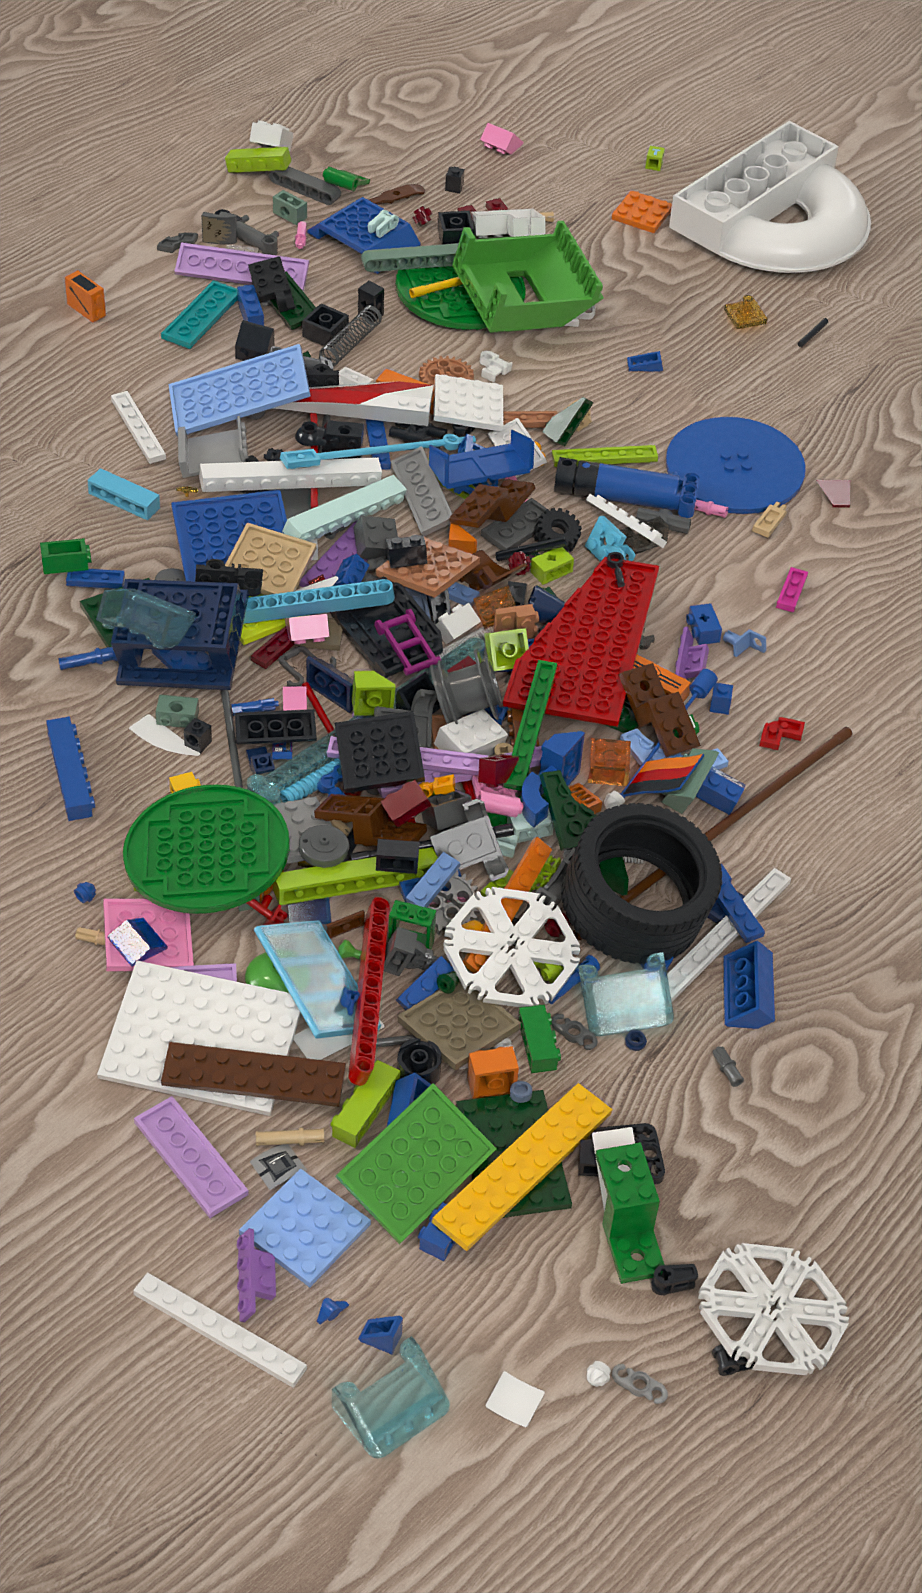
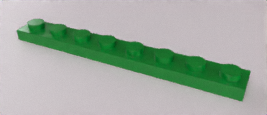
M538 660L512 756H518L519 760L509 779L504 783V788L522 791L524 780L529 773L556 675L557 663Z

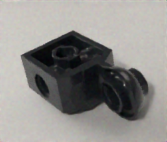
M328 420L323 427H318L315 422L307 421L297 430L295 439L301 445L322 446V453L363 448L364 423ZM361 455V456H353V457L335 458V459L362 458V455Z

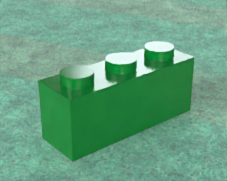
M545 1004L520 1007L518 1021L521 1022L520 1031L531 1073L557 1070L558 1061H561V1052L555 1046L556 1033L550 1027L552 1025L551 1014L547 1013Z

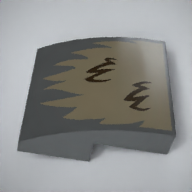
M222 211L219 215L208 212L202 213V242L211 244L237 243V219L235 214Z

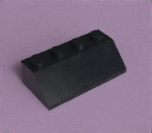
M314 709L235 713L237 745L317 741Z

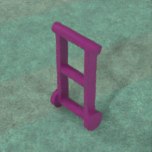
M407 609L405 615L383 623L381 620L375 621L378 634H385L403 663L406 676L430 668V665H437L438 660L441 661L440 656L435 657L415 625L416 618L412 609ZM407 622L415 638L397 643L389 628ZM420 644L429 660L411 666L402 650Z

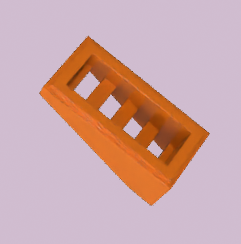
M580 783L569 787L571 792L578 790L575 793H571V795L579 804H584L587 808L594 811V814L601 811L602 801Z

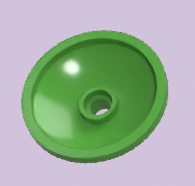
M275 950L279 960L300 958L291 952ZM266 952L258 955L249 963L245 973L246 984L289 993ZM308 967L285 969L296 990L299 993L305 992L310 980Z

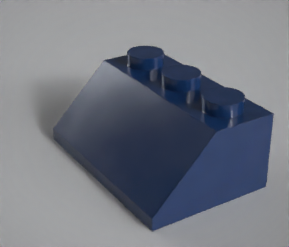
M308 656L306 658V682L309 683L313 690L348 713H351L353 711V679L336 669L332 664L322 659Z

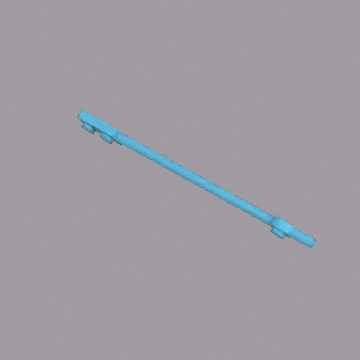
M445 434L443 439L323 453H316L314 449L281 452L280 459L287 469L320 465L321 460L414 450L421 446L429 448V445L434 447L444 446L445 449L453 451L458 449L464 437ZM473 436L474 443L476 442L475 436Z

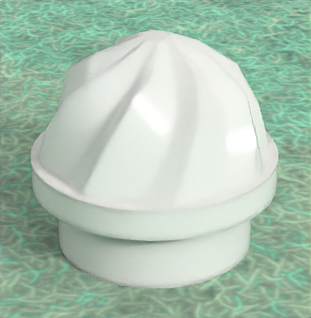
M613 791L606 795L604 805L606 809H611L614 806H620L625 800L618 792Z
M595 1361L587 1368V1380L592 1386H603L610 1380L611 1370L605 1363Z

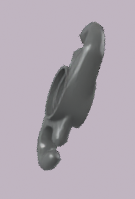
M556 1014L552 1017L553 1029L563 1035L567 1041L583 1046L585 1039L592 1040V1044L584 1046L586 1050L594 1049L597 1046L598 1040L596 1035L585 1028L581 1022L565 1018V1024H558L556 1021L563 1019L564 1015ZM575 1028L578 1029L580 1033L578 1035H572L568 1032V1030Z

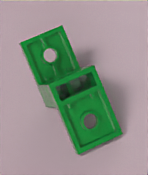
M641 1142L596 1150L595 1156L607 1191L602 1225L620 1284L654 1278L655 1269L658 1266L665 1265L654 1233L660 1200ZM620 1165H626L630 1168V1170L624 1172L621 1171L618 1167ZM637 1253L642 1255L644 1259L636 1261L631 1255Z

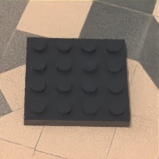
M414 711L334 723L345 793L404 785L414 780L417 783L425 782Z

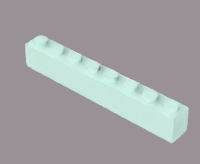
M391 475L287 519L283 533L310 542V540L321 538L329 532L333 533L338 528L347 527L350 523L358 521L361 515L372 516L382 509L386 510L394 504H400L404 500L407 489L394 475Z

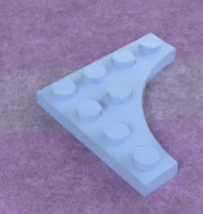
M638 729L620 735V741L641 766L654 749V742L644 736ZM659 748L650 761L666 758L663 749ZM718 748L714 749L719 754L712 766L718 770L728 767L729 761ZM680 753L667 758L683 757V755Z

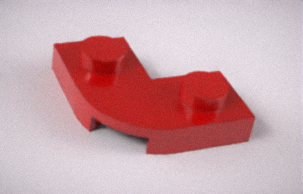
M779 717L778 721L766 722L759 746L779 750L782 737L801 741L805 722Z

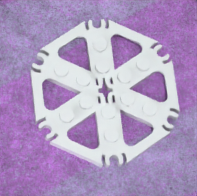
M492 887V889L486 888L485 894L487 897H483L479 891L476 893V896L473 893L446 926L444 936L450 937L452 940H444L443 949L464 990L469 985V994L473 990H478L480 992L478 1000H481L484 994L487 995L483 999L484 1003L528 1007L539 1005L538 999L540 998L545 1004H548L549 998L550 1001L554 999L577 969L580 958L572 956V954L579 955L580 944L558 905L553 910L555 902L545 905L543 903L546 898L545 896H542L537 901L540 897L539 893ZM503 898L525 900L530 905L515 926H513L501 904ZM477 908L491 933L464 929L461 922L472 909ZM548 919H554L563 932L565 941L554 942L533 938ZM517 941L515 949L513 948L507 953L508 947ZM459 952L488 955L490 957L477 973L472 974L467 971L459 956ZM533 962L561 965L564 967V970L554 983L547 984L541 978ZM509 968L523 991L522 995L499 993L495 989V986Z
M742 1243L735 1246L734 1251L736 1254L732 1253L729 1248L725 1252L723 1251L698 1292V1299L707 1301H701L699 1306L700 1314L730 1357L734 1351H737L734 1360L738 1361L741 1356L746 1357L748 1360L747 1368L754 1361L755 1364L752 1370L798 1375L812 1374L815 1369L812 1364H815L819 1370L826 1366L849 1324L847 1323L849 1317L840 1315L845 1314L847 1311L846 1302L818 1264L814 1261L813 1265L809 1266L811 1262L810 1257L806 1261H801L798 1257L800 1251H796L794 1256H791L794 1251L792 1248ZM754 1258L778 1260L782 1263L783 1268L773 1285ZM729 1270L734 1273L746 1292L715 1289L714 1285L721 1273ZM811 1279L819 1287L827 1301L795 1298L794 1296L803 1281ZM776 1301H777V1302H778V1304H777V1306H776L777 1308H776L775 1311H773V1312L771 1313V1315H770V1314H769L770 1311H771L770 1308H771L772 1305H774V1304L776 1303ZM724 1315L752 1318V1321L741 1340L733 1341L724 1331L717 1317ZM801 1324L826 1326L831 1330V1336L824 1349H818ZM774 1331L793 1356L794 1362H772L763 1358L762 1352Z

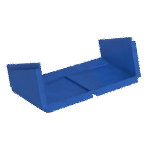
M512 429L510 444L452 455L429 445V466L447 489L486 482L488 478L496 480L530 473L531 469H534V441Z

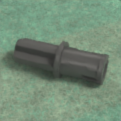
M723 1046L716 1047L713 1050V1055L721 1066L720 1071L725 1073L732 1087L741 1085L744 1078L736 1068L735 1060H731Z

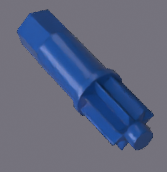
M274 698L231 704L233 716H235V713L273 711L276 709L275 707L279 706V702L274 701Z

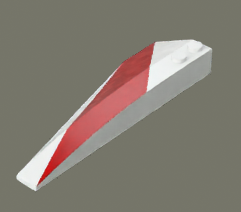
M396 381L309 387L310 397L275 407V409L428 426L434 385Z

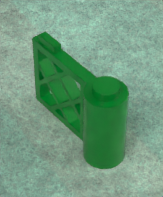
M330 166L323 171L325 182L353 192L360 185L370 184L371 180Z

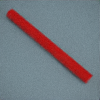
M303 683L302 686H306V695L330 737H336V731L309 683Z

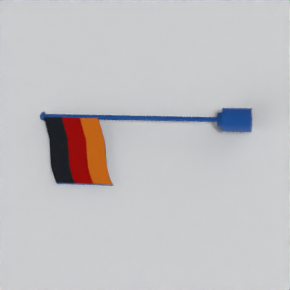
M702 669L689 687L692 697L685 705L686 710L695 698H705L716 684L718 678L713 671ZM658 742L630 782L619 794L625 798L626 796L643 793H665L679 790L700 763L704 754L650 761L661 746L660 742Z

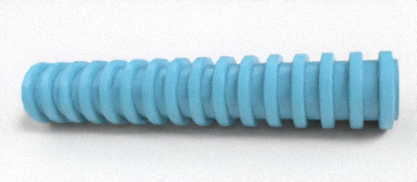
M336 758L334 761L325 764V766L320 767V769L315 770V772L310 773V775L282 790L280 797L283 803L303 799L312 794V792L317 791V783L322 776L331 773L336 765L341 766L340 759ZM341 767L337 770L339 775H342Z

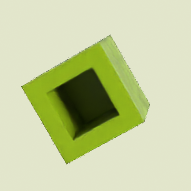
M649 147L645 169L661 170L665 148Z

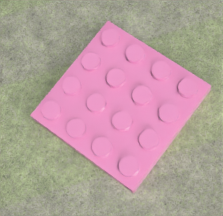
M147 899L103 900L106 971H133L136 960L165 967L194 966L190 913L165 909Z

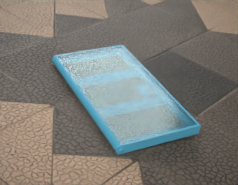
M316 920L255 927L254 932L314 1037L319 1039L353 1034L356 1003L353 1015L349 1016L347 1008L341 1005L340 999L344 994V987L357 991L358 985L321 922ZM378 1022V1030H379L380 1027H381L380 1022Z

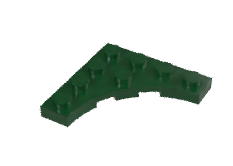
M561 770L543 772L539 776L546 801L549 803V811L560 850H572L573 847L576 849L585 828L597 815L584 804H579L572 797V792L567 786Z

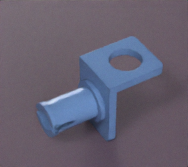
M750 629L741 636L727 630L723 636V641L733 645L735 657L739 656L748 647L763 653L766 652V637ZM755 638L761 641L762 646L756 644Z

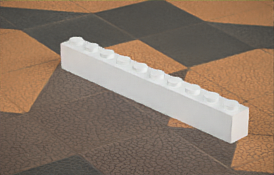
M379 458L321 460L320 465L287 469L282 461L200 464L199 479L202 492L368 486L380 481L382 469Z

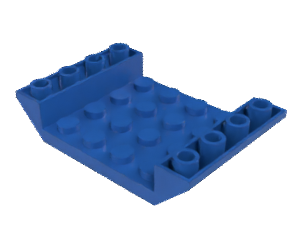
M364 197L354 201L307 230V233L317 239L329 234L361 254L366 250L421 246L410 223L399 218L398 225L381 238L377 237L376 231L369 233L368 223L383 208Z

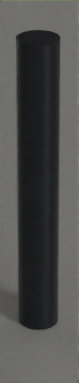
M823 318L798 342V346L803 347L828 324V319Z

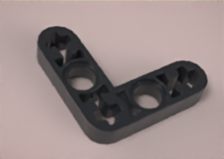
M641 1123L599 1127L593 1131L594 1133L631 1127L633 1134L636 1133L635 1137L637 1139H634L635 1143L641 1142L644 1152L652 1150L656 1153V1156L652 1158L645 1155L650 1172L652 1165H655V1173L658 1174L654 1176L651 1172L654 1185L660 1184L663 1181L665 1167L657 1131L653 1125ZM646 1132L649 1137H645L642 1133Z

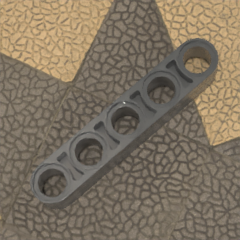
M289 166L286 170L271 171L269 173V178L273 183L326 205L333 204L341 196V190L336 185L327 183L324 180Z

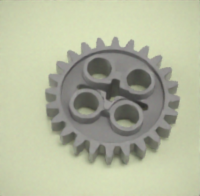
M458 870L445 885L449 891L441 890L432 902H435L439 907L433 908L430 905L427 907L436 910L435 928H437V934H440L441 930H445L452 920L447 916V913L456 915L466 903L460 902L457 897L462 896L468 901L473 893L476 896L475 892L478 886L471 887L473 880L466 881V874L459 877ZM472 909L461 922V925L471 920H477L478 917L476 915L480 914L479 909Z

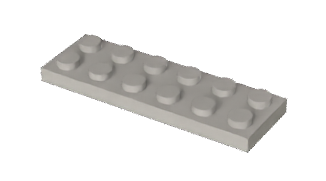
M421 446L390 461L398 480L407 489L405 497L421 534L426 536L451 524L449 517L452 515V511L435 473L429 466V460L423 447Z

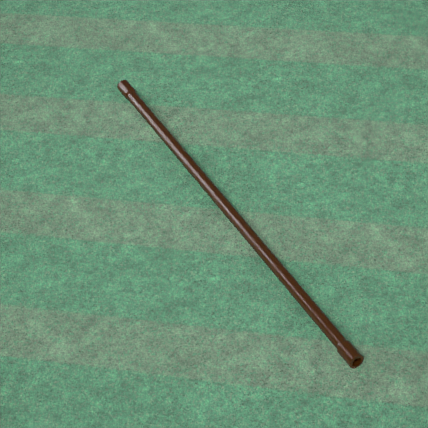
M849 727L841 729L830 740L704 833L708 837V841H712L836 746L849 739L853 735ZM658 868L628 890V895L620 897L630 903L667 874ZM573 930L576 939L581 941L583 938L580 936V933Z

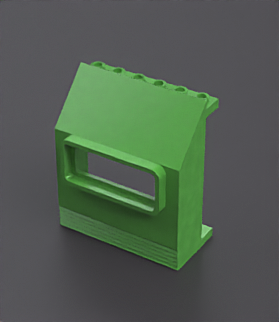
M557 221L553 234L476 239L470 227L463 228L452 266L490 333L495 331L508 332L562 327L604 299L601 294L603 289L602 282H600L564 221ZM509 277H526L539 302L524 303Z

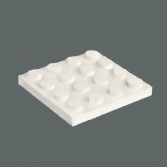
M436 374L434 379L433 421L502 432L503 385Z

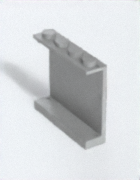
M237 416L236 420L238 429L189 439L185 427L178 428V459L183 478L200 475V464L246 462V459L249 458L247 452V430L245 422H241L240 416Z

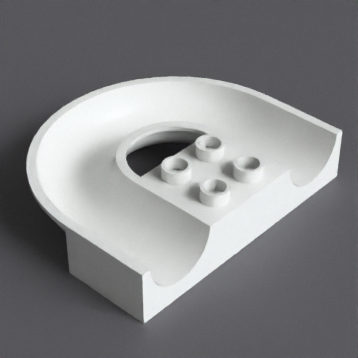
M788 121L673 195L669 228L740 265L771 272L802 273L826 269L854 256L868 239L871 219L865 201L857 187L843 173L835 169L839 146ZM795 203L800 205L808 216V220L798 223L770 222L772 218Z

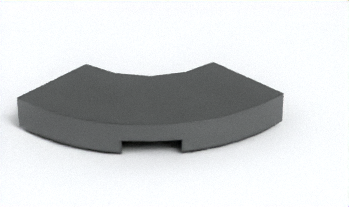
M184 232L178 233V236L171 238L168 236L158 243L157 251L173 253L180 248L181 243L195 244L198 240V234Z

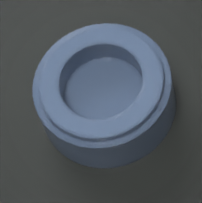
M525 1081L514 1082L510 1087L511 1099L518 1103L529 1101L532 1097V1086Z

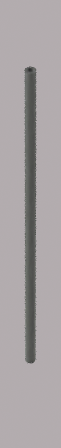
M221 690L234 785L243 788L229 690Z

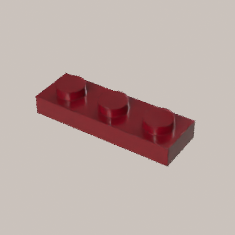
M286 626L251 655L252 662L267 669L295 645L294 641H289Z

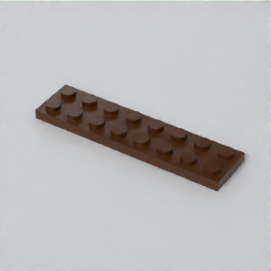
M169 1042L161 1085L339 1107L346 1063Z

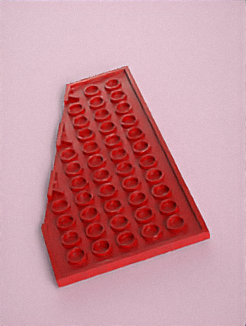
M604 557L593 570V574L581 588L578 587L566 601L563 609L551 623L548 622L535 637L529 649L520 658L516 659L503 699V706L524 710L538 660L557 663V671L545 714L618 727L626 699V692L618 674L634 668L660 566L624 560L623 566L620 569L622 570L625 586L618 587L614 572L615 568L609 567L607 565V557Z

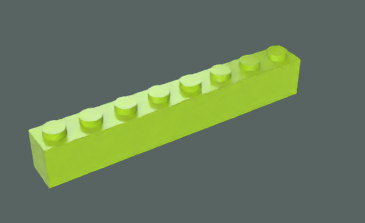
M433 847L419 849L417 874L376 871V857L341 862L333 867L316 866L281 872L280 876L273 883V891L278 903L286 905L398 886L401 881L423 877L438 857Z

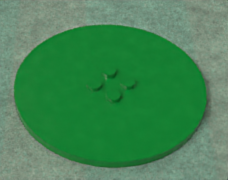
M453 266L398 270L396 275L397 294L403 304L419 317L437 325L455 329L472 330L487 328L463 284L416 298L410 297L409 290L411 288L459 277ZM521 276L509 277L524 302L526 287Z
M230 785L194 786L176 791L157 800L137 817L124 841L123 861L127 876L133 887L152 903L165 909L182 913L206 914L220 912L251 901L266 891L276 881L288 860L290 852L289 831L279 810L270 801L255 792Z

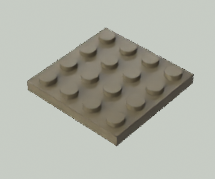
M460 981L452 993L446 994L439 990L398 1015V1023L416 1038H420L421 1041L428 1042L429 1040L435 1043L441 1051L442 1060L455 1071L468 1063L469 1053L478 1050H488L521 1029V1022L500 1005L484 1003L483 999L487 996L485 994L481 1000H478L480 992L473 990L469 994L470 985L464 990Z

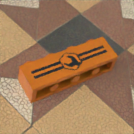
M637 654L634 668L653 663L665 694L669 695L680 692L683 702L690 694L689 687L691 682ZM640 682V688L646 691V686Z

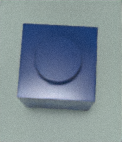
M716 683L713 686L710 712L729 715L733 685Z

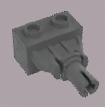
M397 927L386 945L384 972L400 976L404 968L426 970L439 957L434 956L433 950L426 948L423 943L417 940V933Z

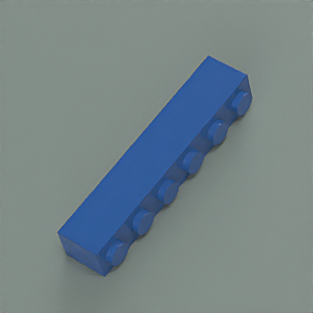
M70 716L46 720L49 742L68 821L93 817L92 808H95V801L93 796H89V793H92L90 781L86 782L85 780L88 778L86 767H82V764H84L83 753L78 752V750H81L79 738H75L77 735L76 724L71 723Z

